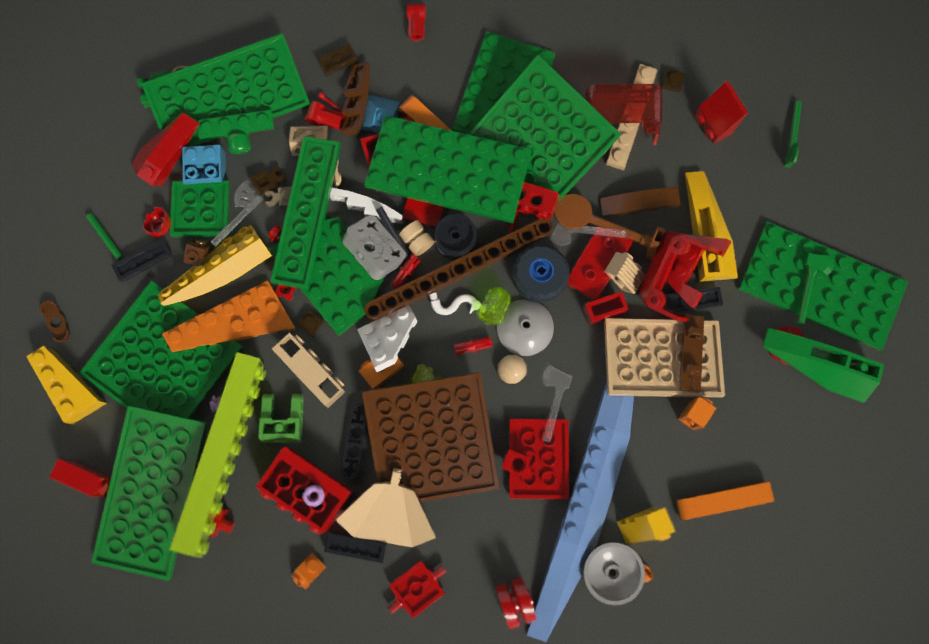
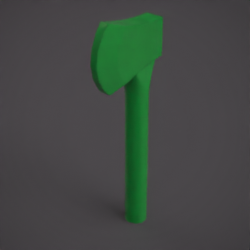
M801 101L794 102L789 146L784 167L788 168L794 165L798 158L799 143H797L802 107Z
M806 254L804 266L807 267V278L797 323H805L816 273L819 272L827 276L832 272L834 268L832 255Z

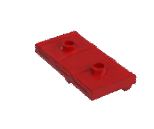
M598 226L570 271L567 285L592 300L599 299L611 279L604 271L615 253H627L634 240Z

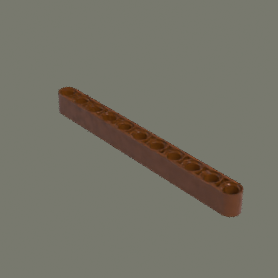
M548 218L532 222L368 302L364 309L365 314L369 320L376 321L407 305L428 297L429 294L436 293L548 238L552 232L553 224ZM545 225L548 231H540L539 226ZM525 233L530 234L532 239L525 240L522 235ZM509 241L513 242L515 244V247L507 248L505 246V243ZM490 250H496L498 252V255L492 257L488 254V252ZM479 258L482 262L479 265H474L471 260ZM457 266H462L465 270L462 273H457L454 269ZM440 274H445L448 278L446 281L441 282L437 277ZM427 282L431 286L428 290H423L420 288L421 284ZM406 291L414 293L411 298H405L403 294ZM389 299L396 300V304L393 307L386 305ZM377 307L379 312L376 315H370L369 309Z

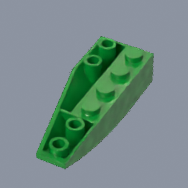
M767 328L762 344L763 348L826 390L861 403H865L881 381L884 364L828 344Z

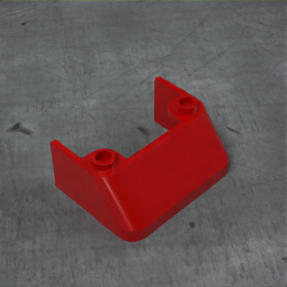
M668 231L661 238L638 295L639 299L649 308L677 321L688 322L689 318L664 307L666 296L662 289L677 255H684L688 252L691 244L715 253H719L720 250L677 232Z

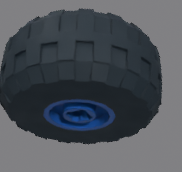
M537 244L527 247L518 255L513 264V284L518 293L527 300L537 303L549 302L558 297L566 288L569 280V264L565 256L558 249L550 245Z

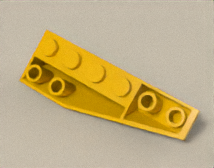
M251 225L243 227L236 235L226 238L222 244L206 255L203 265L193 266L171 285L164 288L158 294L159 300L165 306L205 294L242 276L272 255Z

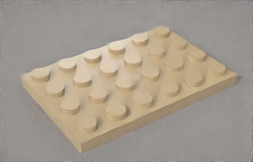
M606 318L604 320L607 396L724 397L725 388L719 321H704L701 391L693 393L679 391L683 321ZM695 335L689 336L691 338H697V336Z

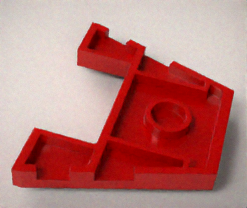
M682 234L720 250L716 254L724 257L732 242L723 238ZM691 244L686 254L677 255L666 281L690 307L695 309L703 293L688 286L687 282L705 249Z

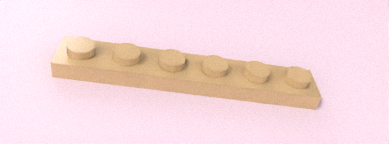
M640 64L618 128L622 136L612 145L606 165L621 170L625 169L658 69Z

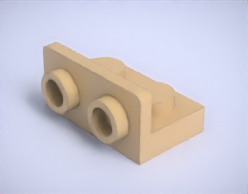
M328 126L291 127L289 145L292 156H299L303 136L328 140Z

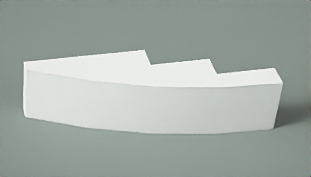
M331 189V200L347 202L349 210L362 211L365 217L372 215L379 221H382L376 212V209L382 206L392 223L403 224L402 215L383 203L351 191Z

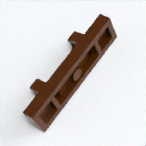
M685 314L684 316L689 318V321H683L679 391L699 393L701 391L704 317ZM695 335L697 336V338H691L689 336Z

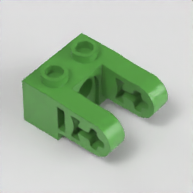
M263 394L258 437L261 442L302 443L303 394H292L291 417L288 420H274V394Z

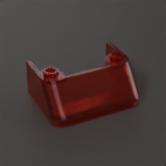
M601 84L591 85L586 89L585 99L610 123H642L643 130L652 134L653 145H657L662 128L663 94L660 85Z

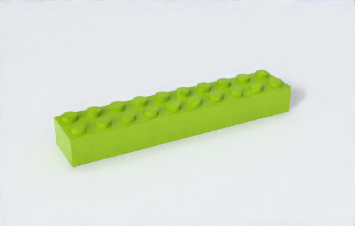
M236 353L170 547L172 551L202 558L203 554L206 555L209 549L210 542L207 541L209 535L214 533L216 527L214 519L216 514L221 512L223 506L221 499L223 494H226L228 491L229 483L227 481L229 475H232L235 470L236 464L233 462L235 456L240 454L242 448L240 441L242 436L245 437L248 425L246 423L248 417L251 418L254 412V406L252 405L254 399H257L260 393V388H258L260 380L263 381L266 375L265 367L260 358Z

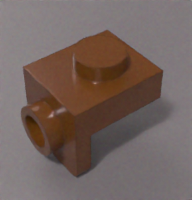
M199 238L189 242L185 248L184 263L194 266L203 265L204 256L212 251L213 244H209L206 240Z

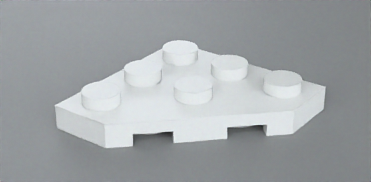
M409 305L357 329L377 372L396 363L399 350L404 348L411 328L415 327L417 319Z

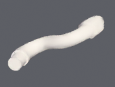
M436 293L429 294L430 304L438 314H452L463 302L471 304L470 314L473 310H478L479 315L484 313L482 304L472 295H459L449 307L444 308L440 303V299L438 300Z

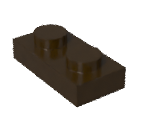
M348 43L317 58V61L327 77L358 62V58L352 46Z

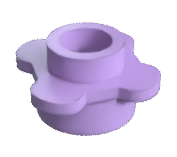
M212 396V401L209 402L212 413L217 412L221 397L215 398V396Z

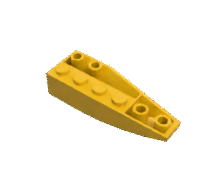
M705 172L685 173L693 235L723 238L732 241ZM733 241L724 257L705 249L697 264L699 282L738 278Z

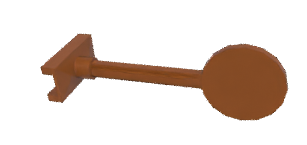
M577 194L565 195L558 202L554 212L558 223L565 228L572 230L580 229L588 223H592L639 242L647 247L645 258L651 261L665 229L657 227L653 236L643 235L592 215L591 204L586 198Z

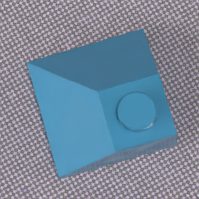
M368 95L361 130L379 134L385 115L397 118L398 107L401 103Z

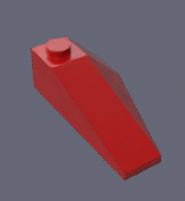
M186 113L178 116L139 150L131 164L136 175L151 186H163L182 154V147L187 146L200 123Z

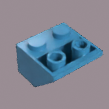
M221 145L182 147L183 184L222 182L226 171V156Z

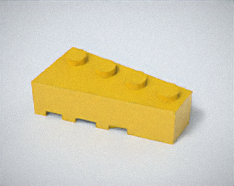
M43 346L26 356L64 423L74 424L107 404L53 349Z

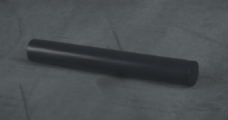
M382 206L377 208L376 212L387 231L406 252L404 259L408 258L410 253Z

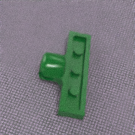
M271 110L196 120L200 123L197 127L200 140L225 137L228 150L232 154H243L250 151L249 135L251 133L275 130Z

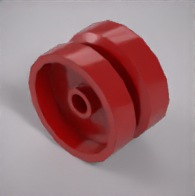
M522 576L512 580L511 585L514 591L512 594L506 583L495 586L509 630L520 626L517 614L521 612L525 623L537 621L533 609L534 604Z

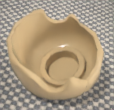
M507 355L500 360L497 373L504 382L516 384L526 376L527 364L518 355Z

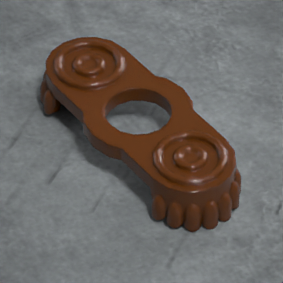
M50 300L42 302L39 309L45 316L47 327L52 331L54 336L52 339L58 343L68 341L70 331L66 324V318L61 314L59 307ZM55 317H59L62 321L61 325L57 328H54L51 324Z

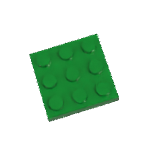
M222 180V182L183 184V181H172L170 236L228 237L230 182Z

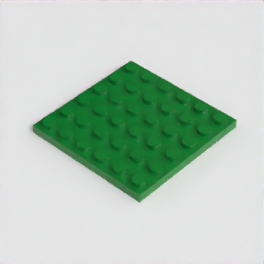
M540 55L536 56L468 134L532 149L524 182L559 192V201L622 136L602 114ZM534 200L532 202L533 205H539L541 203L540 200Z
M151 281L79 374L126 409L129 405L190 419L232 364L236 353H240L244 347L236 341H225L209 346L208 344L197 346L193 349L172 352L162 334L199 314L182 302L163 306L158 297L163 288Z

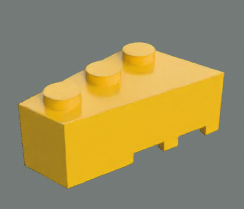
M651 507L617 521L626 544L649 540L663 541L671 537L670 533L675 532L666 509L662 507Z

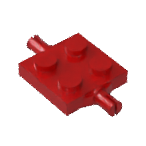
M421 560L392 582L389 587L394 592L396 601L387 607L388 610L392 609L390 613L393 614L402 607L413 619L443 596L445 592L438 582V578L447 572L446 569H443V565L432 572L427 569Z

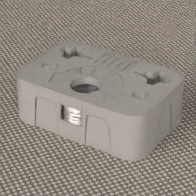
M372 215L348 227L342 239L345 247L348 248L356 260L375 280H380L388 273L399 268L406 257L404 249L380 221Z

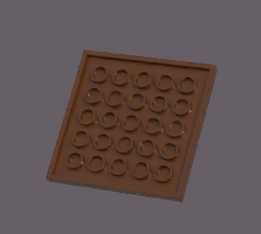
M481 372L362 391L377 483L391 482L393 468L401 469L399 484L414 490L419 502L499 489Z

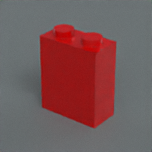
M58 459L49 478L91 497H107L111 476L78 461Z

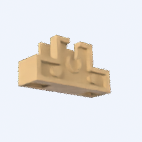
M290 333L287 334L272 350L313 394L329 408L345 393L342 388L344 384L337 377L332 378L334 373L324 363L321 365L318 363L321 359L311 349L306 350L302 346L304 342L297 334L294 337ZM291 340L300 348L292 357L283 349ZM327 377L339 389L331 399L319 386Z

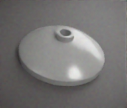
M527 299L517 300L507 305L500 313L497 321V335L501 344L508 351L519 356H532L544 350L550 343L554 332L553 319L549 311L540 303ZM527 322L530 327L526 329L522 324Z
M611 542L598 546L590 553L584 565V580L590 593L599 601L609 605H622L633 600L641 591L645 580V570L642 560L633 549L621 543ZM610 569H615L616 573L614 576L609 575Z

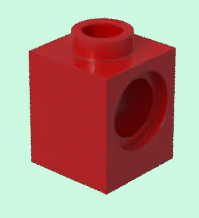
M508 449L501 469L524 477L525 474L529 475L533 464L530 463V457ZM516 458L521 459L523 462V467L520 470H516L512 466V462Z

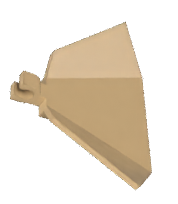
M393 468L391 482L374 483L336 518L339 524L353 537L407 547H414L436 538L415 491L405 487L403 484H399L401 469Z

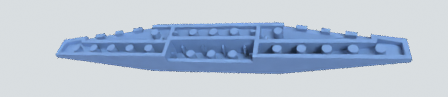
M607 380L566 514L562 520L534 609L537 621L530 623L527 636L544 642L550 636L584 573V565L588 556L597 547L630 439L634 396H607Z

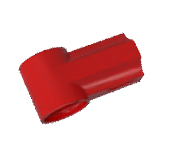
M407 4L409 39L420 41L424 39L426 5Z
M312 101L305 120L315 126L324 125L340 130L345 116L342 113L327 109L326 106L319 102Z

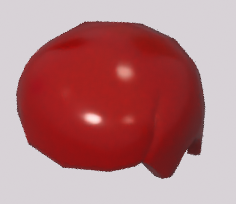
M154 207L152 213H146L143 229L149 236L160 237L170 230L171 217L163 208Z

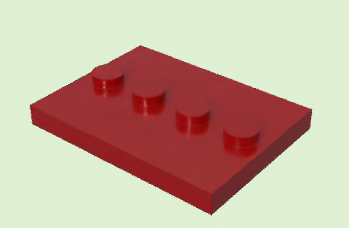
M510 419L509 449L530 457V463L533 466L529 475L525 474L524 477L509 472V498L569 499L568 420ZM516 458L513 460L512 466L514 469L520 470L523 467V462L521 459Z

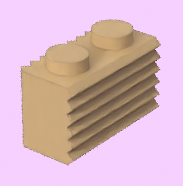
M616 252L604 272L622 291L635 294L640 284H642L641 281L645 278V274L641 271L642 267L632 261L633 256L630 254Z

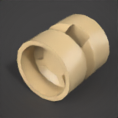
M418 220L410 223L399 234L405 243L410 244L409 249L415 256L426 252L435 242L429 233H424L425 229Z

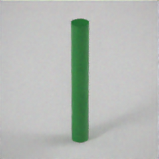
M89 213L86 216L87 220L117 261L123 259L124 256L93 213Z

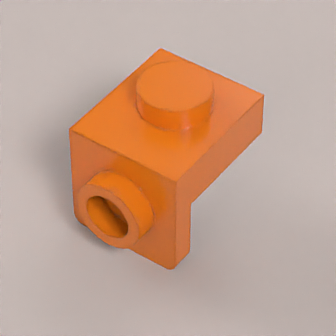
M311 553L292 574L293 580L299 587L307 589L326 566Z

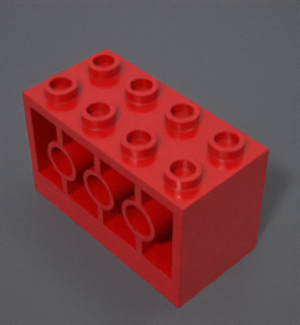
M285 446L256 486L260 490L259 494L268 500L269 498L275 500V505L283 511L292 512V517L301 523L302 521L308 523V528L316 534L329 531L354 494V491L292 448ZM286 478H289V479H290V480H289V481H290V484H289V485H286V482H285ZM312 485L321 487L324 491L323 508L308 505L302 497V489H307ZM312 492L311 498L313 500L317 499L318 494Z

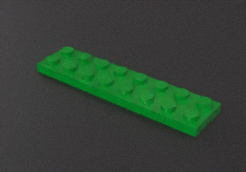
M303 136L270 282L272 284L305 290L310 288L341 149L340 142Z

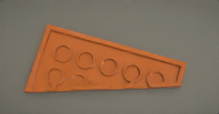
M267 280L172 328L162 335L171 351L177 352L193 349L197 346L208 344L210 346L219 342H232L258 337L263 334H275L285 330L292 331L295 330V327Z

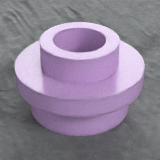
M309 486L304 491V501L310 506H318L324 500V491L319 486ZM312 492L318 494L317 499L313 500L311 498Z

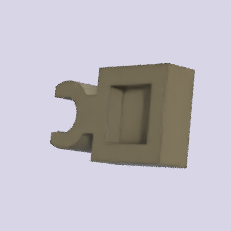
M292 186L278 188V193L266 191V197H273L271 201H266V205L272 207L279 203L280 208L287 207Z

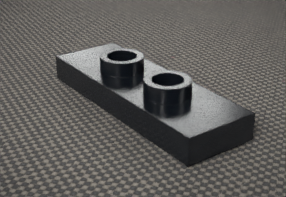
M328 532L324 552L383 563L387 543Z

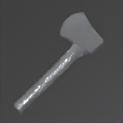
M557 223L550 240L556 245L564 246L571 243V233L626 238L627 230L584 226L580 229L572 230Z
M553 366L545 369L542 378L545 386L555 387V395L543 440L546 442H551L562 395L565 389H569L572 380L571 375Z

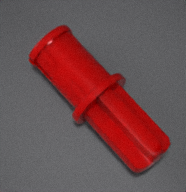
M410 254L403 267L399 268L400 271L391 285L395 289L403 286L409 276H413L412 272L421 260L417 256Z
M490 336L474 340L470 338V341L454 344L456 356L469 352L475 353V351L493 346Z

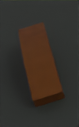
M368 62L353 64L343 91L347 98L342 109L345 119L340 131L344 136L359 134L361 130L369 90L370 64Z
M678 186L642 190L600 198L602 217L634 215L640 212L658 211L660 208L679 207L681 205Z

